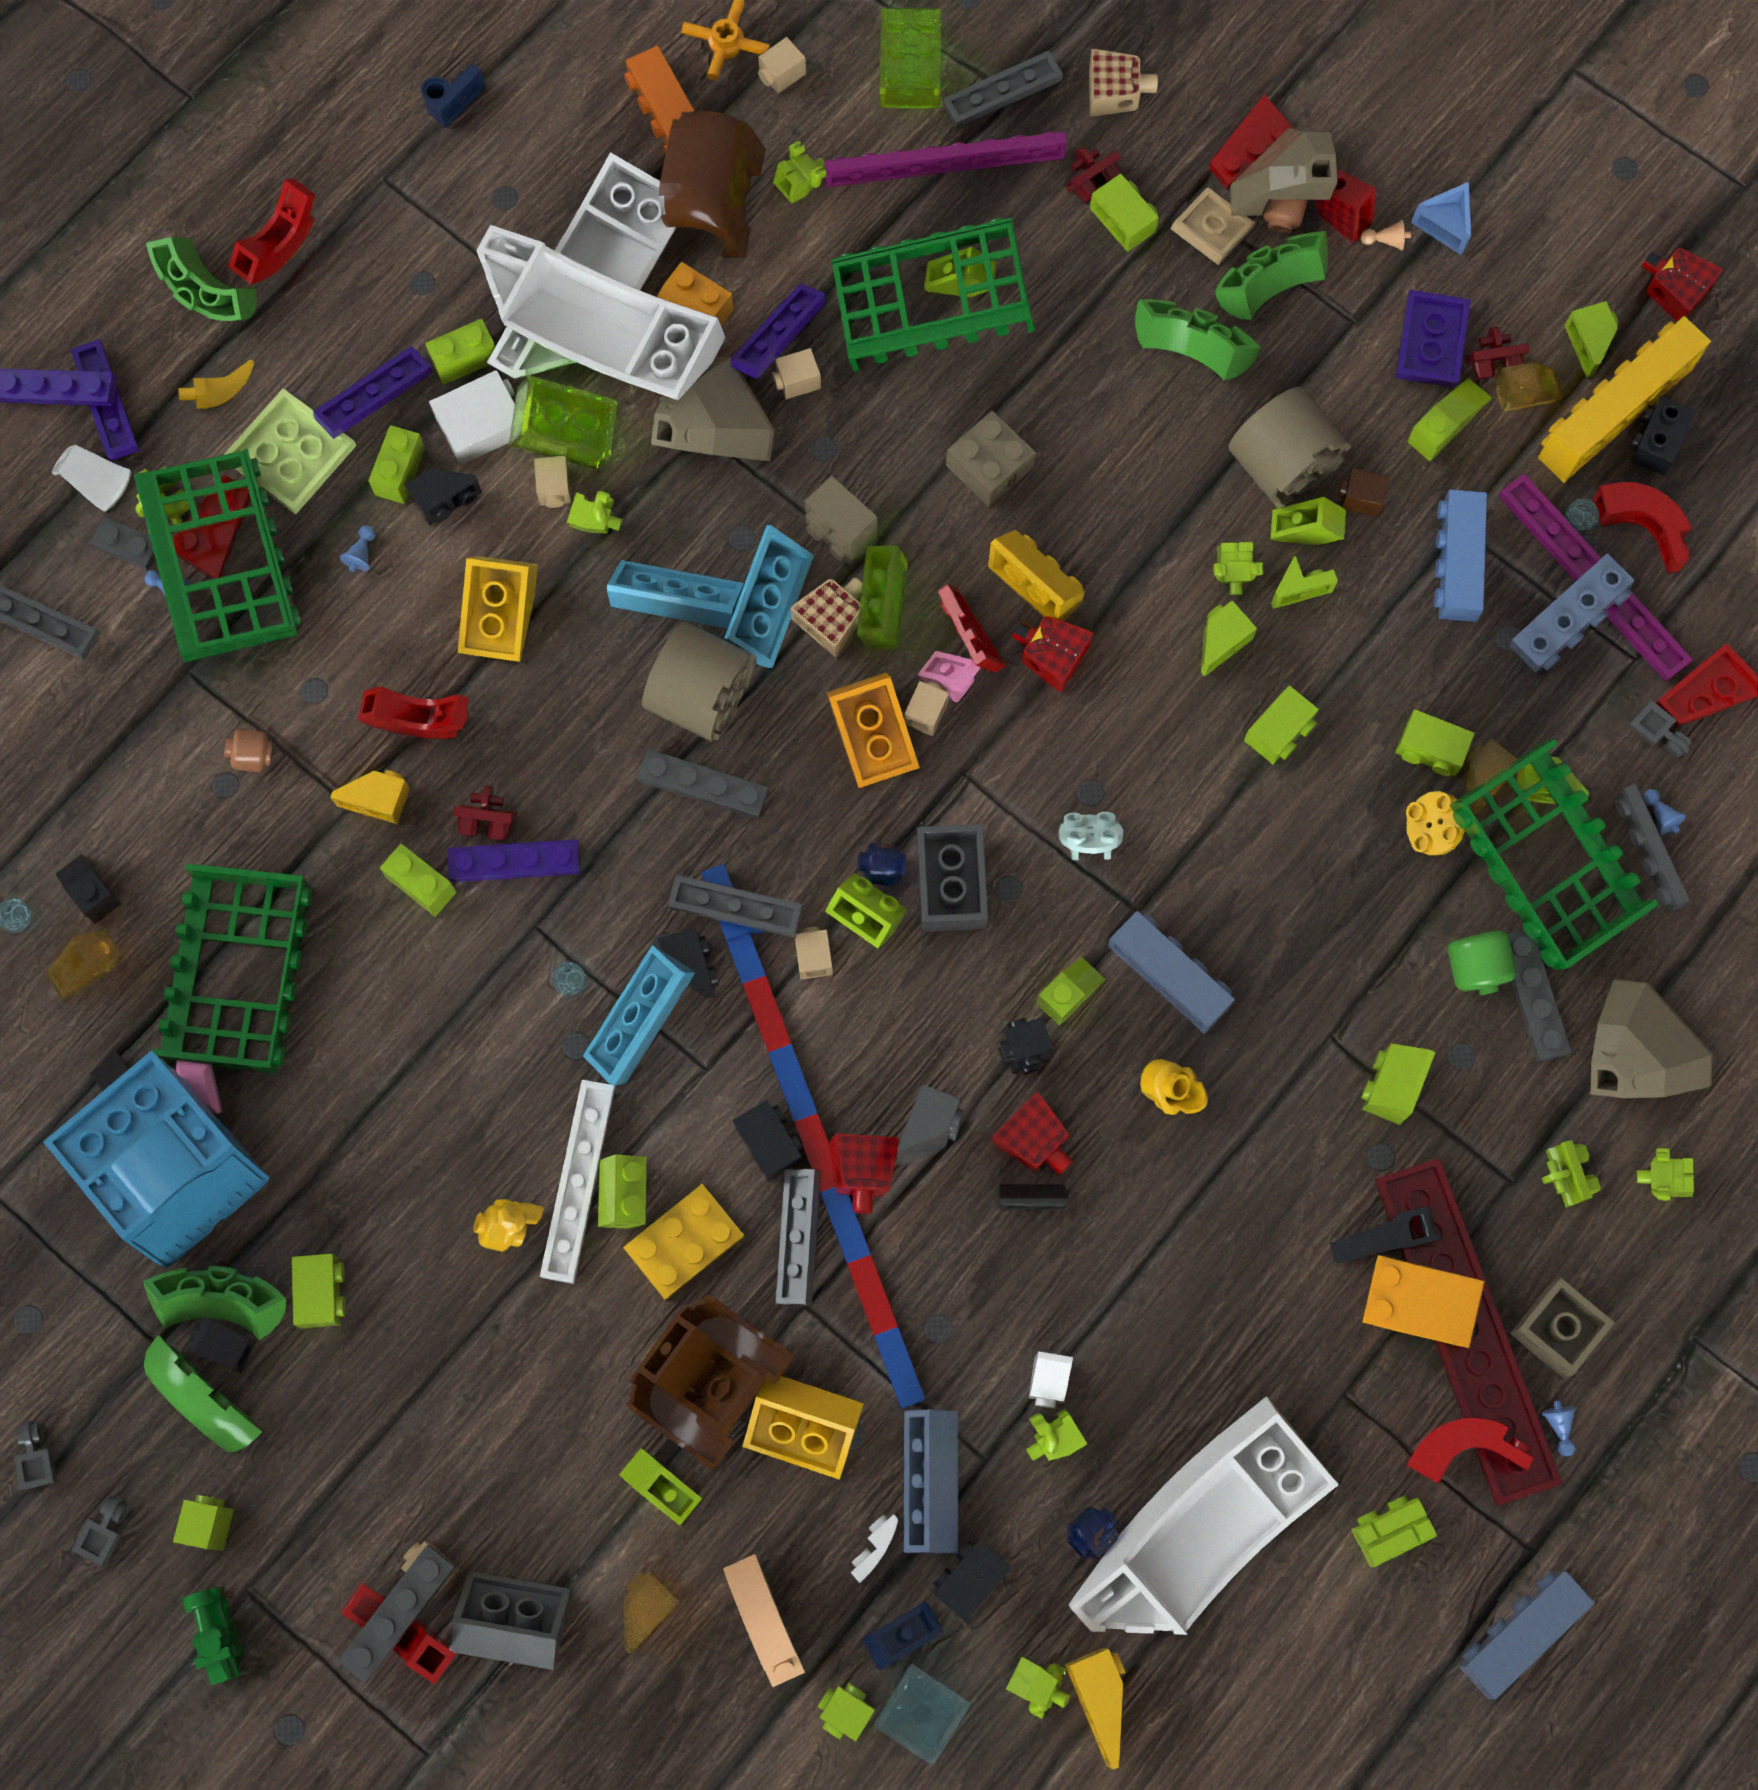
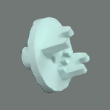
M1100 812L1097 815L1068 813L1064 816V822L1060 825L1059 839L1064 846L1070 849L1072 860H1078L1079 852L1091 854L1104 853V859H1111V850L1117 848L1122 843L1124 830L1116 822V816L1110 812Z

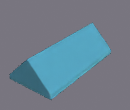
M766 525L724 638L725 641L755 655L756 664L767 668H773L791 620L790 608L798 601L814 557L809 551L771 525Z
M621 560L607 584V593L611 607L728 629L744 583Z
M654 945L647 952L583 1055L600 1075L613 1086L627 1083L696 973Z

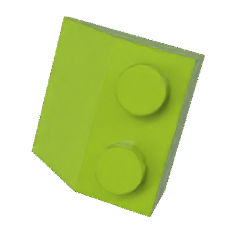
M1392 1043L1385 1052L1379 1050L1372 1067L1377 1070L1373 1082L1367 1081L1361 1095V1099L1366 1100L1362 1110L1400 1125L1413 1113L1435 1052L1429 1049Z

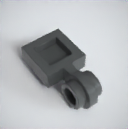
M1652 700L1629 725V728L1653 747L1661 738L1665 739L1664 749L1675 758H1679L1681 755L1685 756L1690 751L1689 746L1692 743L1687 736L1679 731H1676L1674 734L1669 731L1677 720Z
M24 1422L21 1427L17 1428L16 1433L20 1447H26L27 1453L13 1456L19 1491L58 1482L52 1448L42 1450L37 1448L39 1443L44 1442L42 1425L39 1422Z
M109 1496L100 1509V1515L104 1517L102 1522L93 1518L87 1519L71 1551L99 1566H106L122 1533L110 1527L114 1522L120 1524L125 1519L130 1507L125 1504L126 1500L120 1496L115 1498Z

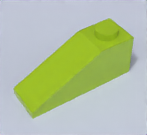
M1466 379L1439 401L1414 426L1407 443L1431 462L1492 397L1471 379Z

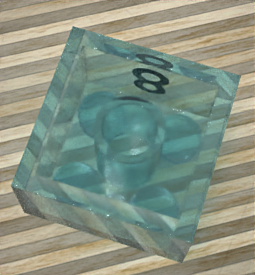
M910 1663L875 1719L873 1726L933 1766L971 1703L913 1663Z

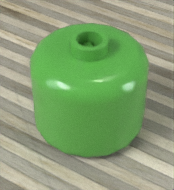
M1503 930L1459 938L1450 941L1447 945L1454 983L1459 990H1478L1479 995L1498 992V985L1512 981L1517 975L1509 936Z

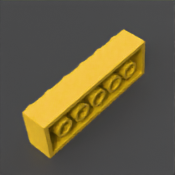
M1685 316L1676 324L1670 321L1658 333L1659 338L1654 343L1650 340L1647 341L1637 351L1636 355L1638 357L1632 362L1627 359L1614 372L1616 376L1610 382L1604 379L1593 390L1592 393L1594 395L1588 401L1585 398L1581 399L1571 409L1570 412L1572 414L1566 420L1561 417L1548 430L1550 434L1541 442L1543 449L1538 459L1563 483L1570 479L1646 411L1649 404L1653 405L1661 396L1665 395L1694 369L1712 341Z

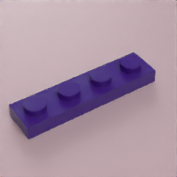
M800 283L732 356L731 367L758 379L826 304V294Z
M100 339L70 349L77 371L113 372ZM116 385L113 406L89 405L103 447L110 461L140 451L122 397Z
M410 346L314 410V419L335 439L432 373L431 365Z
M0 369V402L113 406L118 376L113 372Z
M577 839L448 848V879L450 882L580 874L579 842Z

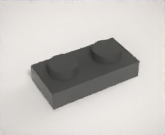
M104 516L89 542L92 548L146 571H149L155 560L149 535Z

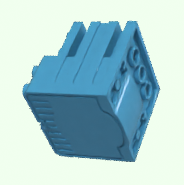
M152 1050L43 1141L121 1239L163 1268L170 1267L213 1231V1226L222 1218L224 1220L265 1186L269 1180V1176L236 1137L219 1121L184 1078L179 1076L173 1068L169 1067Z

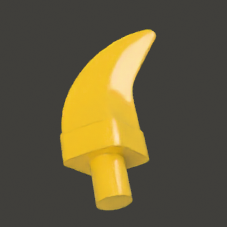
M247 361L225 377L193 378V388H178L179 400H195L197 409H208L224 404L233 398L246 384L251 375L254 361Z

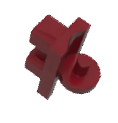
M1084 147L1075 151L1077 161L1071 164V168L1074 172L1082 168L1084 172L1067 183L1065 188L1068 193L1075 190L1084 203L1091 200L1092 193L1098 190L1093 181L1094 177L1099 175L1104 184H1106L1119 174H1122L1116 163L1121 159L1117 150L1095 164L1094 160L1100 157L1097 149L1091 152Z
M1497 326L1490 327L1488 337L1479 338V346H1489L1490 349L1474 351L1471 355H1466V365L1472 364L1476 380L1495 377L1493 361L1496 360L1503 361L1504 376L1524 372L1523 355L1529 353L1528 343L1502 347V344L1511 343V334L1501 335L1500 329Z
M485 785L482 794L471 793L470 802L480 803L481 807L461 804L454 806L453 816H458V834L477 836L479 820L490 821L488 838L506 840L511 829V823L517 822L518 812L491 809L492 805L503 807L504 797L493 796V786Z

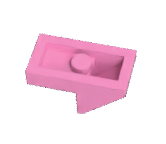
M935 651L917 675L926 683L934 682L941 685L949 693V699L959 702L973 684L974 676L980 667L976 666L972 659Z

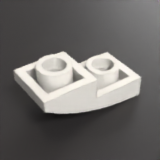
M883 1514L869 1527L872 1534L868 1537V1540L874 1545L876 1550L871 1553L866 1549L851 1562L856 1567L851 1574L859 1583L871 1573L885 1554L898 1523V1518L895 1515L888 1519Z

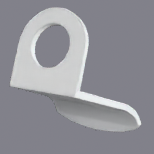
M72 445L59 457L53 467L52 474H60L91 503L102 511L107 512L117 503L126 490L130 481L131 470L114 464L77 445Z

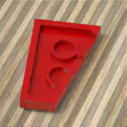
M1265 94L1210 162L1209 169L1226 190L1230 189L1231 184L1288 128H1292Z
M225 474L221 478L222 484L235 481ZM241 487L224 491L229 512L248 508L251 497L247 488ZM218 493L207 495L197 508L199 519L223 514ZM192 516L188 519L187 522L193 521ZM244 517L178 532L173 538L177 556L211 579L223 577L222 571L227 558H230L233 540L237 530L242 525Z
M949 584L938 591L942 599L940 602L941 607L952 618L956 630L964 641L975 665L983 670L987 669L995 673L1006 666L1005 662L960 590Z
M1726 643L1661 697L1656 704L1677 720L1674 726L1678 728L1758 697V675Z

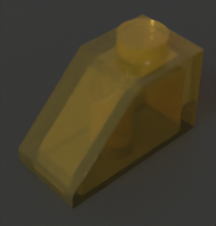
M1535 362L1504 367L1495 383L1503 412L1562 401L1564 398L1556 370Z
M1492 738L1485 746L1478 743L1467 756V759L1471 761L1464 770L1467 793L1516 761L1517 758ZM1507 780L1503 781L1498 786L1489 791L1492 797L1499 791V789L1506 783ZM1481 796L1468 806L1476 817L1487 803Z
M103 929L73 937L47 970L46 974L60 998L65 999L106 975L122 955L107 930Z
M650 1571L645 1576L641 1572L638 1573L626 1586L630 1592L624 1597V1649L629 1654H632L681 1602Z

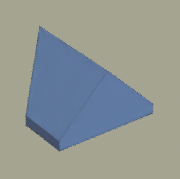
M1469 182L1421 202L1417 206L1411 221L1412 224L1460 255L1465 251L1471 238Z

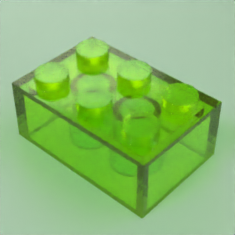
M881 8L880 107L939 108L941 9Z
M529 375L517 387L508 446L548 457L566 456L567 462L597 470L610 459L618 400Z

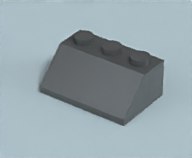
M921 1085L898 1146L897 1165H908L946 1148L949 1139L955 1141L964 1110L959 1109L960 1098Z
M469 1571L452 1619L450 1647L455 1653L554 1670L562 1642L571 1589Z

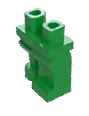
M223 1587L206 1589L182 1598L185 1613H194L198 1630L192 1641V1648L196 1647L198 1654L201 1656L193 1659L196 1670L206 1667L211 1686L241 1676L237 1656L245 1653L242 1643L236 1644L237 1634Z

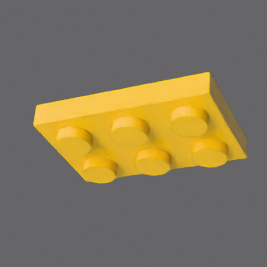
M701 1184L623 1248L664 1300L667 1301L745 1236L706 1187Z

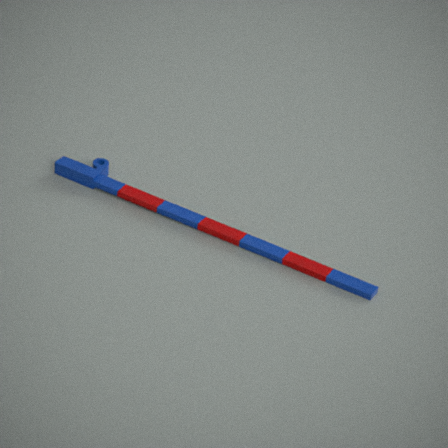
M724 864L701 872L703 881L733 888ZM718 920L811 1169L821 1171L820 1193L901 1409L925 1401L856 1214L853 1213V1206L849 1195L836 1192L829 1142L751 937L765 931Z

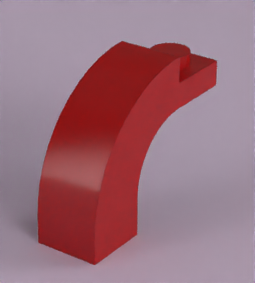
M286 179L272 217L258 233L236 242L228 268L250 285L263 281L280 270L300 248L313 225L315 218L310 215V211L316 194L296 179Z
M1620 482L1600 486L1593 497V502L1601 527L1626 522L1644 527L1657 541L1667 574L1679 572L1688 561V545L1682 540L1691 529L1689 521L1681 508L1661 491L1644 484Z
M379 686L364 691L357 721L402 735L430 739L455 738L457 731L463 729V725L467 721L469 698L456 694L441 699H420Z
M1466 1417L1448 1422L1429 1433L1417 1446L1407 1466L1439 1483L1442 1481L1453 1459L1460 1452L1469 1448L1480 1447L1490 1449L1526 1470L1530 1469L1536 1456L1530 1453L1532 1447L1520 1439L1513 1437L1511 1442L1505 1439L1511 1428L1510 1425L1485 1417Z
M361 1581L340 1612L363 1628L386 1597ZM419 1619L414 1621L393 1649L403 1659L406 1666L433 1684H436L456 1655L448 1643Z

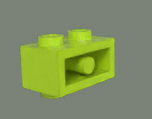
M854 873L837 888L825 912L873 946L879 948L895 933L908 909L900 905L894 897L886 895L874 887L868 879Z
M848 1683L846 1688L839 1684L836 1690L829 1687L818 1705V1708L823 1710L820 1719L825 1721L822 1728L838 1739H841L842 1735L845 1734L855 1742L875 1711V1707L864 1700L866 1693L851 1683Z

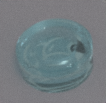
M1587 499L1573 501L1565 512V519L1577 532H1586L1592 529L1599 517L1598 508Z
M8 899L0 904L1 928L10 933H18L29 926L32 914L30 908L18 899Z
M564 962L553 971L552 982L560 994L574 996L583 990L586 984V976L578 964Z

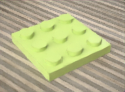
M282 389L225 454L243 451L248 448L250 459L257 458L261 476L256 477L257 486L259 488L265 487L267 494L294 514H297L356 447V443L345 433L333 439L314 419L311 408L285 389ZM243 467L235 468L236 471L245 477Z

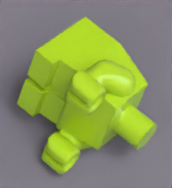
M800 141L789 146V160H783L778 163L773 181L775 186L791 204L807 196L814 188L819 187L822 179L827 175L822 158L813 161L808 154L800 155L805 152V146H800Z
M598 491L595 502H589L585 495L576 492L567 524L572 528L588 533H608L609 528L620 531L623 519L613 516L614 513L611 509L614 499L610 498L609 493Z
M1253 542L1221 543L1217 547V563L1214 564L1213 573L1222 584H1230V596L1243 595L1242 584H1247L1249 581L1254 580L1257 575H1263V562H1253Z
M1657 1148L1656 1157L1651 1162L1650 1170H1637V1183L1651 1184V1192L1658 1200L1668 1201L1671 1200V1197H1693V1158L1670 1159V1148Z
M1066 1409L1058 1412V1418L1052 1423H1047L1041 1413H1037L1029 1418L1033 1427L1038 1432L1034 1435L1037 1443L1026 1449L1032 1461L1044 1454L1049 1461L1065 1457L1087 1445V1442Z
M1021 1657L1006 1690L1030 1701V1713L1040 1719L1044 1718V1712L1051 1708L1053 1703L1065 1708L1070 1699L1069 1694L1060 1690L1063 1684L1061 1682L1063 1679L1062 1675L1066 1673L1064 1667L1053 1663L1047 1669H1044L1024 1657Z

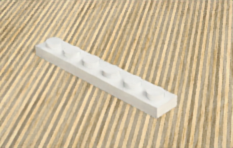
M587 1080L581 1081L543 1258L541 1278L571 1284L575 1283L599 1169V1160H601L615 1093V1086Z

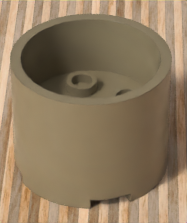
M1302 387L1289 389L1265 404L1240 427L1228 446L1232 455L1276 508L1292 504L1294 501L1292 496L1295 494L1300 495L1308 489L1312 491L1343 462L1344 459L1341 457L1343 450L1347 451L1351 448L1349 442Z
M682 622L669 636L653 665L644 689L642 707L712 742L715 739L718 741L739 710L737 706L743 696L745 687H749L754 674L756 656L688 622Z

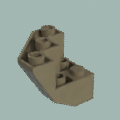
M1288 128L1231 184V216H1261L1268 199L1329 200L1337 185L1336 153L1330 132L1319 128Z
M716 356L713 363L679 400L663 395L654 415L651 445L710 455L770 461L774 428L742 372L731 367V358Z
M1614 979L1597 1025L1591 1061L1590 1094L1617 1098L1668 1097L1710 1087L1712 1085L1713 1053L1648 982Z

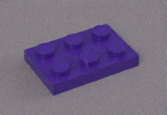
M1409 290L1395 378L1457 388L1460 379L1470 299Z

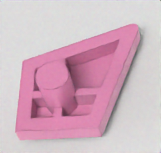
M177 1060V1074L184 1078L212 1112L216 1114L222 1112L212 1064Z

